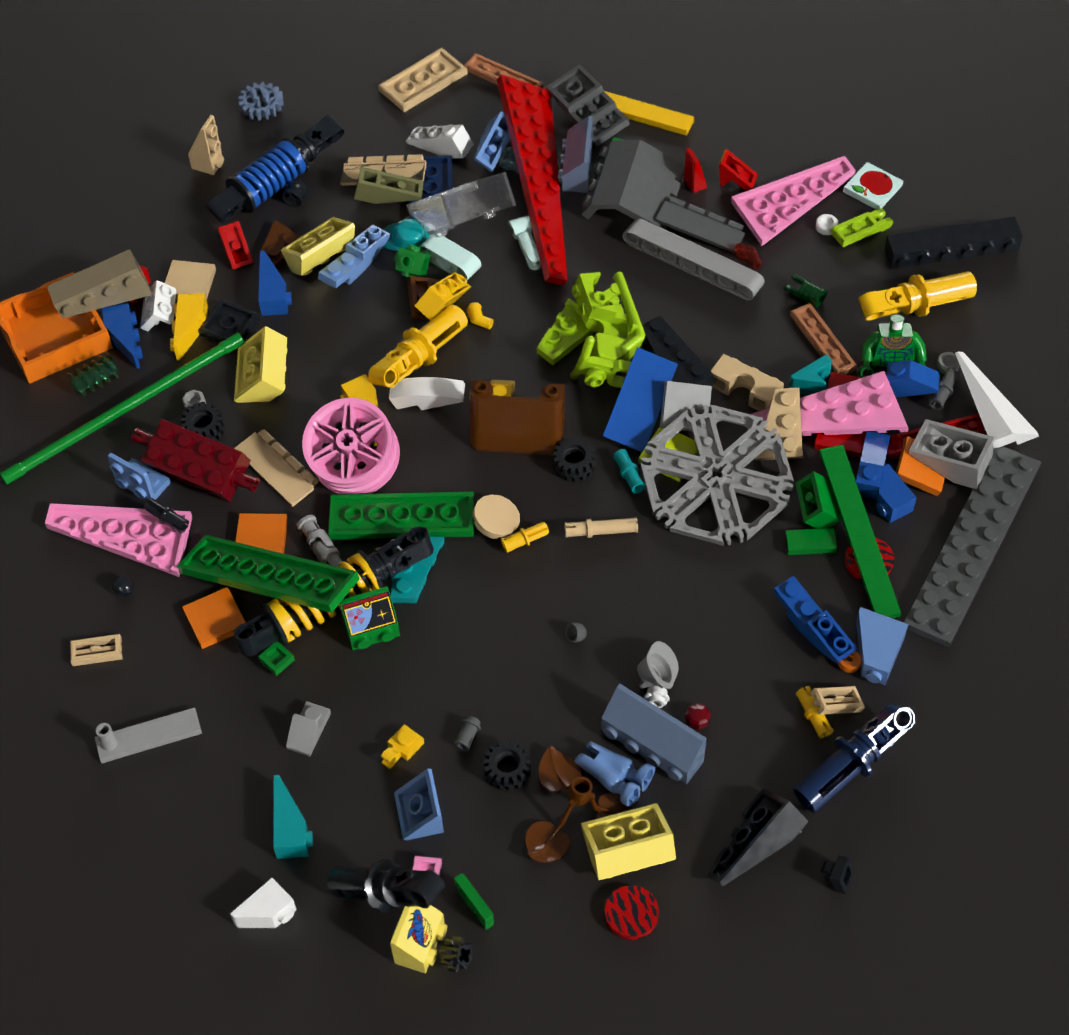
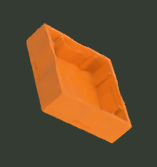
M74 272L45 283L35 290L0 302V330L29 384L113 348L109 333L96 310L62 319L53 305L47 286L75 274Z

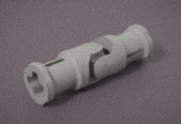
M311 514L301 518L297 523V529L304 533L307 538V544L317 556L319 562L338 567V564L342 562L340 552L335 548L325 530L320 529L316 517Z

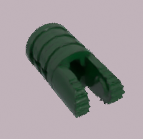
M793 273L791 279L801 284V287L798 290L789 284H785L783 290L809 302L817 308L820 307L827 296V290Z

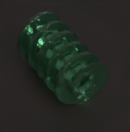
M106 352V358L101 355L98 357V362L91 360L90 367L84 364L82 365V371L76 368L74 369V376L71 373H67V378L75 392H80L86 397L87 388L95 392L94 384L103 388L102 380L110 384V376L112 375L118 380L119 375L113 358Z

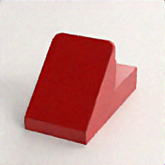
M728 149L724 150L719 163L721 187L732 180L745 191L753 189L758 173Z
M239 221L218 227L217 229L224 246L223 251L232 270L253 263Z

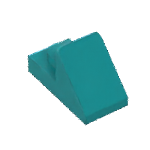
M826 354L790 376L789 388H799L800 394L805 395L825 390L826 382L824 380L831 373L832 359Z

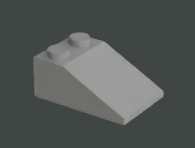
M925 419L909 449V455L953 483L977 489L993 456L994 437Z

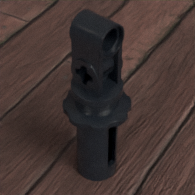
M380 859L379 862L372 863L369 868L336 866L329 873L327 886L330 894L335 898L366 901L370 908H375L377 912L385 913L399 906L428 909L445 888V882L437 873L431 870L404 869L389 859Z

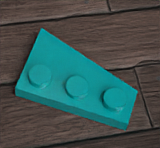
M430 536L434 548L432 555L399 572L392 578V603L417 602L427 581V575L436 562L439 550L443 547L444 537Z

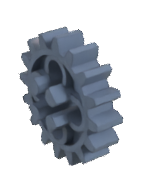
M261 82V85L253 83L254 87L246 86L247 91L241 90V96H238L240 111H243V115H249L250 119L257 117L259 121L262 117L269 119V115L276 116V111L281 112V106H284L282 91H279L278 86L273 87L272 83L265 85L264 82ZM257 95H261L265 107H261L260 99Z

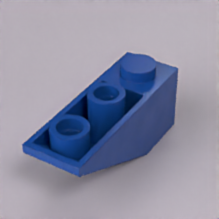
M128 303L102 308L103 322L111 342L139 369V359L143 358L141 346L136 343L140 341L138 328L134 329V325L138 324L135 311L131 312Z

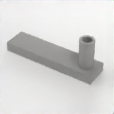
M194 707L113 731L108 723H101L96 727L97 736L95 741L100 761L105 763L202 734Z

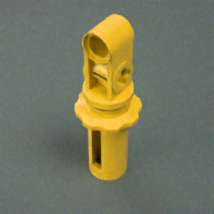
M969 271L924 280L918 274L912 275L908 283H900L895 288L865 293L858 298V301L867 321L901 312L903 314H911L914 311L917 316H926L932 306L973 298L977 292L975 277Z
M449 305L421 329L410 328L405 330L403 340L397 344L396 348L387 353L383 359L370 368L368 374L369 381L374 385L392 388L403 378L410 375L413 370L419 369L422 365L429 366L434 364L437 360V350L467 326L468 320L465 313L458 306Z

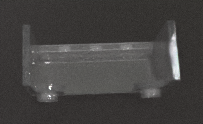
M506 172L451 188L409 203L406 206L409 214L430 235L435 234V238L448 234L447 231L455 229L454 226L481 216H483L484 220L496 216V211L516 206Z

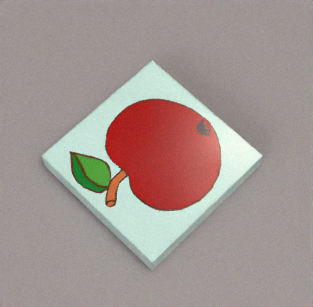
M867 162L844 186L843 192L878 210L882 209L902 187L903 180Z

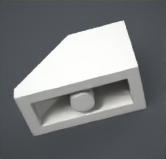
M271 878L230 915L237 928H277L281 923L284 924L293 917L296 906L291 896Z

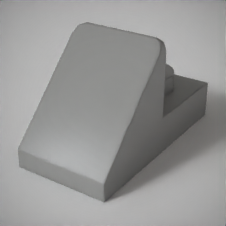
M306 701L300 715L294 713L286 748L311 756L331 715L330 709Z

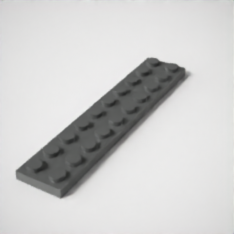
M1004 446L994 448L993 456L978 488H973L904 623L908 624L907 630L945 647H950L1040 468L1041 461Z

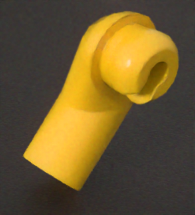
M478 302L470 303L467 308L470 322L490 330L494 320L483 316L482 306Z

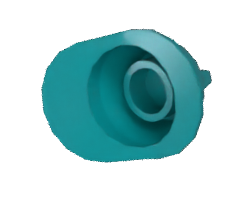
M405 219L400 223H393L383 229L390 233L384 248L392 251H399V248L407 247L408 244L420 247L430 237L429 232L422 224L414 219Z

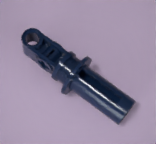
M890 704L877 716L869 720L860 731L855 730L848 740L838 737L834 741L838 750L793 789L797 799L806 809L815 813L858 774L866 778L871 776L873 772L870 764L873 761L877 762L881 758V753L890 748L899 737L914 725L915 715L913 711L907 707ZM900 713V719L896 722V716Z

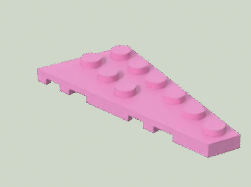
M50 503L45 525L47 529L180 577L179 569L176 566L184 558L192 514L191 511L174 510L178 515L189 521L188 528L180 534L169 525L161 524L159 518L146 511V509Z

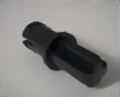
M149 498L144 504L146 511L159 518L161 524L169 525L180 534L188 528L189 521L174 512L172 507H166L153 498Z

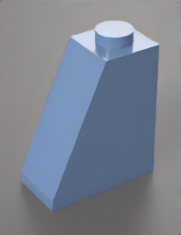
M860 607L856 621L858 650L861 656L860 670L862 677L872 683L886 685L904 641L908 624Z

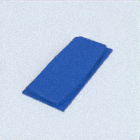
M637 347L603 437L642 453L647 446L662 407L665 381H672L678 364Z

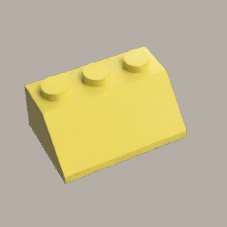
M332 217L282 248L281 252L291 272L301 276L307 275L317 265L327 263L331 256L344 252L346 244L354 239L355 225L352 222Z
M265 326L245 341L242 346L238 347L235 402H270L284 392L287 337Z
M657 803L581 823L591 863L598 880L612 878L624 873L676 860L673 833Z

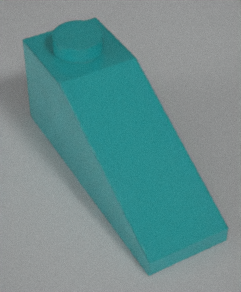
M274 775L273 848L276 858L309 857V847H313V831H308L304 817L280 776Z

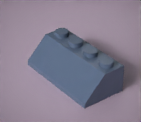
M622 684L617 686L601 718V730L605 736L611 740L616 739L624 744V747L633 754L638 753L652 766L666 771L671 779L681 781L687 785L704 762L706 737Z

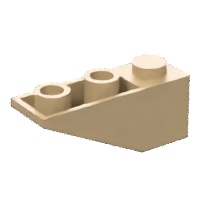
M210 115L188 153L192 169L214 175L224 162L214 115Z

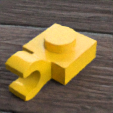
M404 724L387 741L389 748L381 754V757L384 759L382 764L391 769L401 757L408 761L424 744V738Z

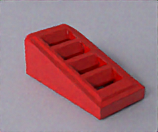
M689 147L685 150L684 181L690 190L695 193L706 189L707 183L700 162Z

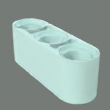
M439 233L432 234L420 246V251L431 253L429 262L449 274L456 272L468 280L481 268V262L476 255Z

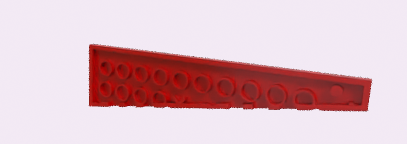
M501 74L496 80L544 279L546 282L563 286L568 280L551 101L552 94L545 88Z

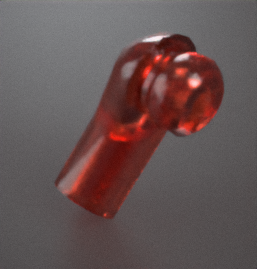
M743 243L735 245L734 252L739 258L750 261L753 269H759L763 266L761 258L753 246Z

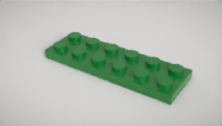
M474 492L331 495L328 535L331 540L393 539L396 536L409 532L414 527L421 526L425 527L428 530L429 536L474 537V518L472 517Z

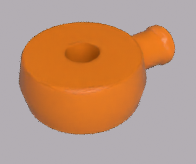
M854 652L840 661L838 666L846 673H854L861 666V656L858 652Z

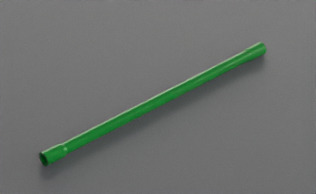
M238 332L199 357L25 460L15 463L0 472L1 478L6 485L10 484L54 455L224 354H228L244 344L243 338Z

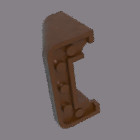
M471 379L470 445L473 449L485 452L553 455L556 445L559 446V442L563 441L565 384H548L541 389L540 398L493 396V386L491 383L485 380Z

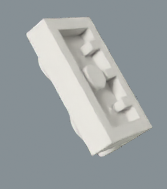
M158 280L150 287L153 295L146 296L143 299L141 329L149 331L160 321L167 324L172 323L174 319L173 306L176 299V288Z

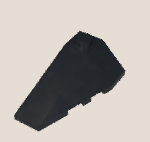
M763 788L744 810L742 816L745 819L740 828H734L731 833L733 837L731 844L721 850L707 876L724 886L800 835L803 827L809 821L790 801Z

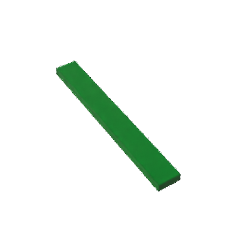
M839 445L820 449L819 454L873 612L892 619L900 617L901 611L844 446Z

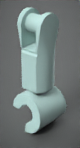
M529 216L509 220L508 224L514 232L513 237L516 240L518 239L528 267L532 270H538L541 267L536 243L531 234L532 228Z

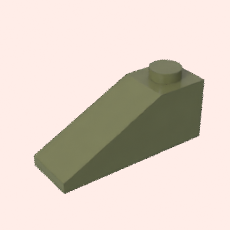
M361 167L356 182L354 199L373 204L421 200L424 181Z

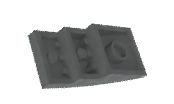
M580 64L546 86L547 90H549L553 98L575 125L586 117L593 116V145L595 147L630 125L628 118L603 91L602 85Z

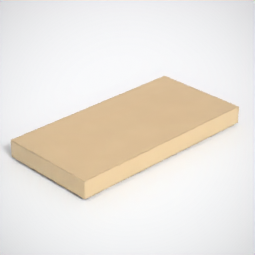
M440 48L378 85V88L400 110L406 112L468 73L465 66L443 48Z

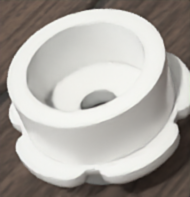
M651 686L644 695L645 700L658 708L665 706L670 699L667 690L662 686Z

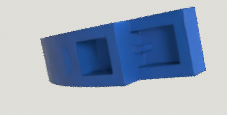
M794 576L774 588L773 593L788 611L786 616L825 656L835 663H839L857 651V647L828 611L822 612Z

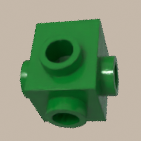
M408 244L407 247L399 248L394 258L395 270L402 271L401 275L407 277L426 275L431 253L420 251L419 246Z

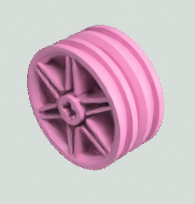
M342 398L329 402L315 412L304 430L302 448L307 464L319 481L327 489L338 495L371 494L390 480L398 466L400 457L398 438L384 413L377 406L366 400ZM340 423L343 429L341 432L336 429V426ZM377 442L378 447L373 450L371 444ZM337 463H341L340 470L334 469ZM366 463L365 468H363V469H358V467H360V466H362V465H364V464Z

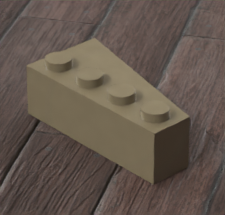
M130 249L47 286L53 305L62 319L153 295L147 279Z

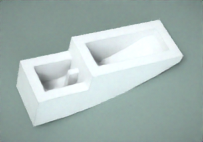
M437 377L404 378L395 387L390 388L389 400L396 409L418 405L421 410L456 404L463 402L465 383L461 380Z

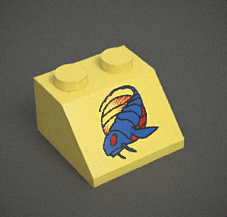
M431 905L428 909L404 907L390 942L395 964L426 974L428 966H433L438 953V950L435 948L438 940L442 941L447 931V925L444 922L442 912Z

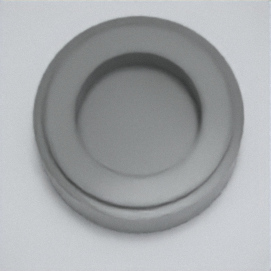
M944 352L939 355L936 366L944 374L947 369H953L958 372L960 364L956 354Z

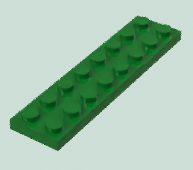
M205 535L176 566L179 569V573L331 613L360 579L357 571Z

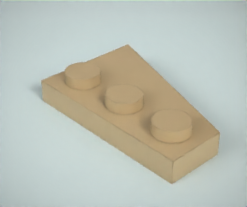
M799 388L775 389L767 417L768 427L764 430L770 432L774 428L777 429L776 436L780 433L787 459L803 458ZM764 450L755 458V461L776 460L771 450Z

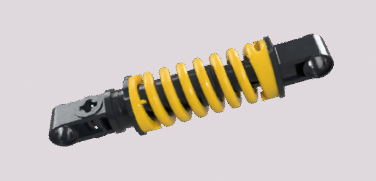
M421 526L414 527L409 532L389 541L384 546L375 548L374 552L370 553V555H366L362 550H359L355 555L346 559L348 563L345 561L340 562L338 567L357 571L360 577L359 581L344 599L369 592V590L382 588L384 580L394 578L399 572L431 556L434 548L428 530ZM274 599L267 604H262L264 613L239 625L234 630V637L243 655L254 656L277 641H280L284 646L288 645L290 641L295 639L293 634L295 637L301 636V631L298 627L300 623H303L306 630H312L313 625L309 620L310 617L314 616L316 621L322 624L325 621L322 616L323 614L328 613L329 617L333 618L336 612L334 610L331 613Z

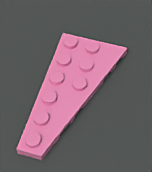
M842 156L732 196L731 203L760 245L763 246L851 179L855 174V169L848 159Z
M884 371L800 398L802 436H811V433H824V435L862 434L863 431L887 433V430L908 432L907 423ZM770 408L752 413L751 415L762 417L763 421L767 420Z

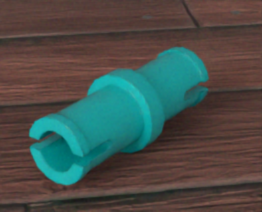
M625 449L616 451L613 458L620 468V475L623 479H626L633 493L642 492L646 485L638 473L637 465L632 463Z

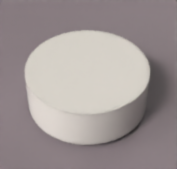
M830 214L820 215L816 220L815 227L817 232L822 235H832L831 229L838 225V220Z

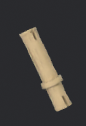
M637 517L564 522L565 537L587 536V538H592L593 535L638 533Z

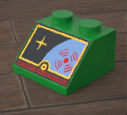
M388 586L349 597L340 602L344 627L352 650L365 649L372 644L382 641L388 642L400 636L399 625Z

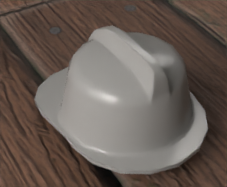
M661 641L654 642L646 657L638 664L637 671L641 679L639 683L641 689L651 686H662L666 689L672 688L679 667L675 654L665 643Z

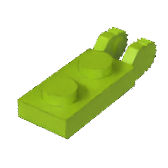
M880 208L834 226L831 229V234L842 247H845L875 233L885 231L893 225V220L890 217L882 219L886 212Z

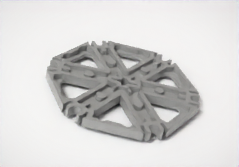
M711 404L710 410L712 413H709L707 405H703L704 413L697 414L693 407L691 408V417L688 415V410H686L650 440L645 447V453L652 455V457H642L641 470L653 516L657 512L656 520H660L662 517L669 518L664 523L666 529L670 528V532L724 546L723 536L725 537L726 544L729 546L731 545L730 537L733 535L738 536L740 543H742L744 539L743 532L748 541L787 506L790 495L783 494L782 491L793 490L794 480L780 433L776 436V428L766 432L764 429L768 427V421H763L762 417ZM719 421H726L745 426L748 431L723 451L716 424ZM682 429H689L693 433L699 456L665 448V444ZM764 450H771L775 455L780 473L778 476H773L744 467ZM712 471H721V478H719L718 476H715L713 478ZM659 473H664L690 481L668 500L662 501L658 496L654 477ZM735 492L766 500L769 503V508L754 522L745 523L741 516ZM710 497L718 528L715 531L709 532L688 526L685 523L686 517Z

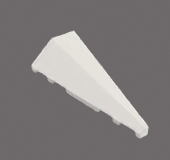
M956 352V357L988 436L994 437L993 450L1015 441L1018 445L1039 437L1037 431L964 352Z

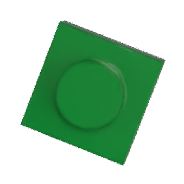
M278 641L258 656L259 661L275 676L295 661L294 655Z

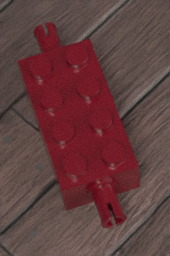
M161 419L154 435L140 428H136L133 431L138 436L132 434V442L147 447L141 461L157 472L228 502H231L238 486L251 492L257 490V487H254L253 484L259 486V478L245 473L251 460L239 450L164 419Z

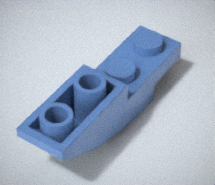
M371 225L346 244V252L318 273V279L334 288H337L344 282L350 285L377 257L388 241L390 233L375 225Z

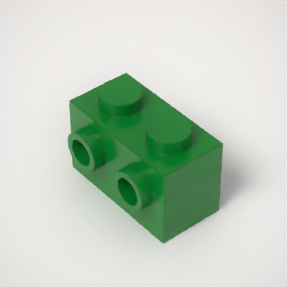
M813 471L795 483L804 523L816 529H825L841 521L829 481L826 477Z

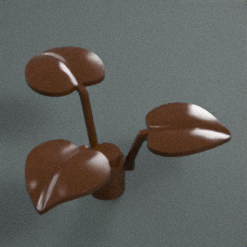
M550 746L543 754L539 764V781L549 792H558L562 788L565 792L569 791L568 798L570 801L557 828L547 821H539L529 827L525 836L528 857L534 861L546 863L556 861L566 854L569 849L570 839L560 831L574 805L583 806L590 801L593 810L598 812L596 819L638 807L635 804L629 807L625 806L620 800V795L613 793L601 795L597 805L595 794L591 793L592 783L588 778L581 777V769L574 762L575 760Z

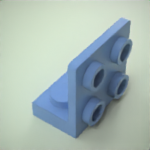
M113 453L107 456L115 483L122 489H129L142 500H148L149 498L156 500L170 484L167 476L134 458L127 462Z

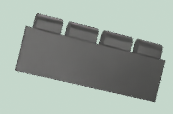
M671 197L669 202H664L656 217V222L736 254L745 235L742 232L744 225L729 220L728 224L725 225L726 218L709 212L708 216L705 217L706 210L689 204L688 208L685 209L686 202L675 197Z

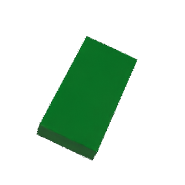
M834 528L786 530L785 532L788 555L837 552Z
M462 873L454 878L455 889L485 930L489 929L494 925L493 912L466 876Z

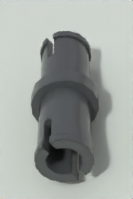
M953 369L945 370L939 382V393H934L929 401V406L933 410H942L947 398L952 396L953 386L959 378L957 371Z

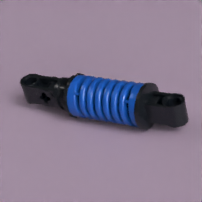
M327 115L302 135H296L293 140L284 138L272 149L268 150L267 153H264L261 157L250 163L249 166L245 167L243 171L238 172L236 176L226 179L227 189L213 197L208 202L206 209L221 224L228 222L241 210L252 213L261 202H265L267 198L272 197L273 193H277L279 189L284 188L291 180L296 179L298 175L309 170L308 162L315 160L317 154L321 153L332 143L337 142L343 136L345 129L330 115Z

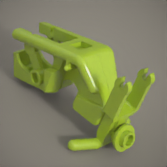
M600 272L581 273L572 286V294L576 299L579 314L582 316L585 326H587L586 329L598 333H596L595 337L588 336L586 338L578 362L570 373V378L577 380L583 374L586 375L584 383L588 386L598 387L607 380L610 386L621 388L625 377L616 375V372H628L631 364L629 361L633 359L637 347H641L645 338V331L622 272L614 274L613 279L615 283L604 292H594L601 275ZM618 296H620L626 313H624L622 305H619L620 300Z

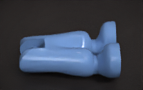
M589 741L585 746L587 753L591 757L580 753L574 761L579 767L595 777L608 791L619 794L622 804L627 807L632 806L638 800L640 790L642 792L646 790L655 773V767L651 764L646 763L637 770L633 761L629 758L614 753L592 741Z

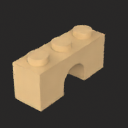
M725 354L722 355L711 370L714 374L713 389L729 396L735 388L745 387L750 390L748 406L758 411L770 408L775 389H782L784 387V383L777 378L760 372L757 368L750 367L738 359L731 358Z

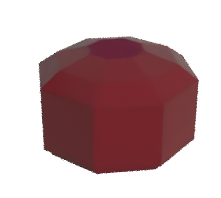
M700 703L688 706L685 714L688 726L696 730L708 727L711 718L708 707Z

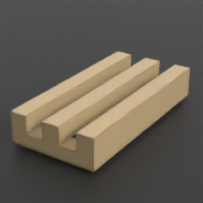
M114 634L71 640L70 655L72 666L122 660L121 635ZM113 643H115V645H111V646H104V647H100V646H99V645H106V644H113ZM90 647L89 649L76 650L78 648Z
M855 686L814 688L810 692L811 697L816 698L814 701L815 706L820 707L818 709L819 715L857 713L865 708ZM836 696L835 698H826V699L823 698V697Z

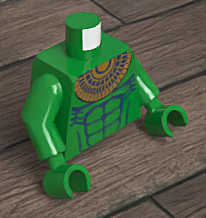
M892 315L890 323H880L876 331L872 332L863 342L861 357L863 365L859 367L858 375L862 378L865 369L869 370L868 376L873 375L874 371L870 367V363L871 366H887V363L912 360L925 366V361H927L925 343L918 332L912 331L911 324L904 323L903 316Z

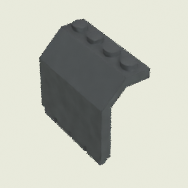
M612 140L607 147L603 146L598 155L600 161L593 170L595 176L587 187L589 194L585 196L582 202L584 208L581 216L589 219L598 209H616L633 219L641 218L666 230L667 226L655 220L664 202H669L671 197L677 198L684 175V168L679 165L680 162L642 140Z

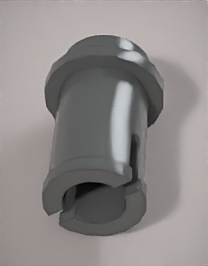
M467 716L466 719L462 720L461 724L463 726L454 742L457 748L464 751L470 749L476 732H479L481 729V722L472 716Z

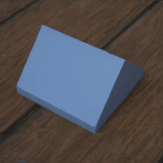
M426 769L394 792L403 840L444 833L432 769Z

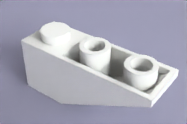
M463 124L434 125L431 127L419 126L411 131V135L406 140L410 145L439 156L452 155V159L464 158L474 145Z

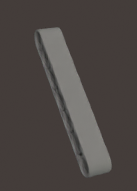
M636 218L622 235L624 241L631 247L745 300H752L764 285V278L758 272L641 218Z

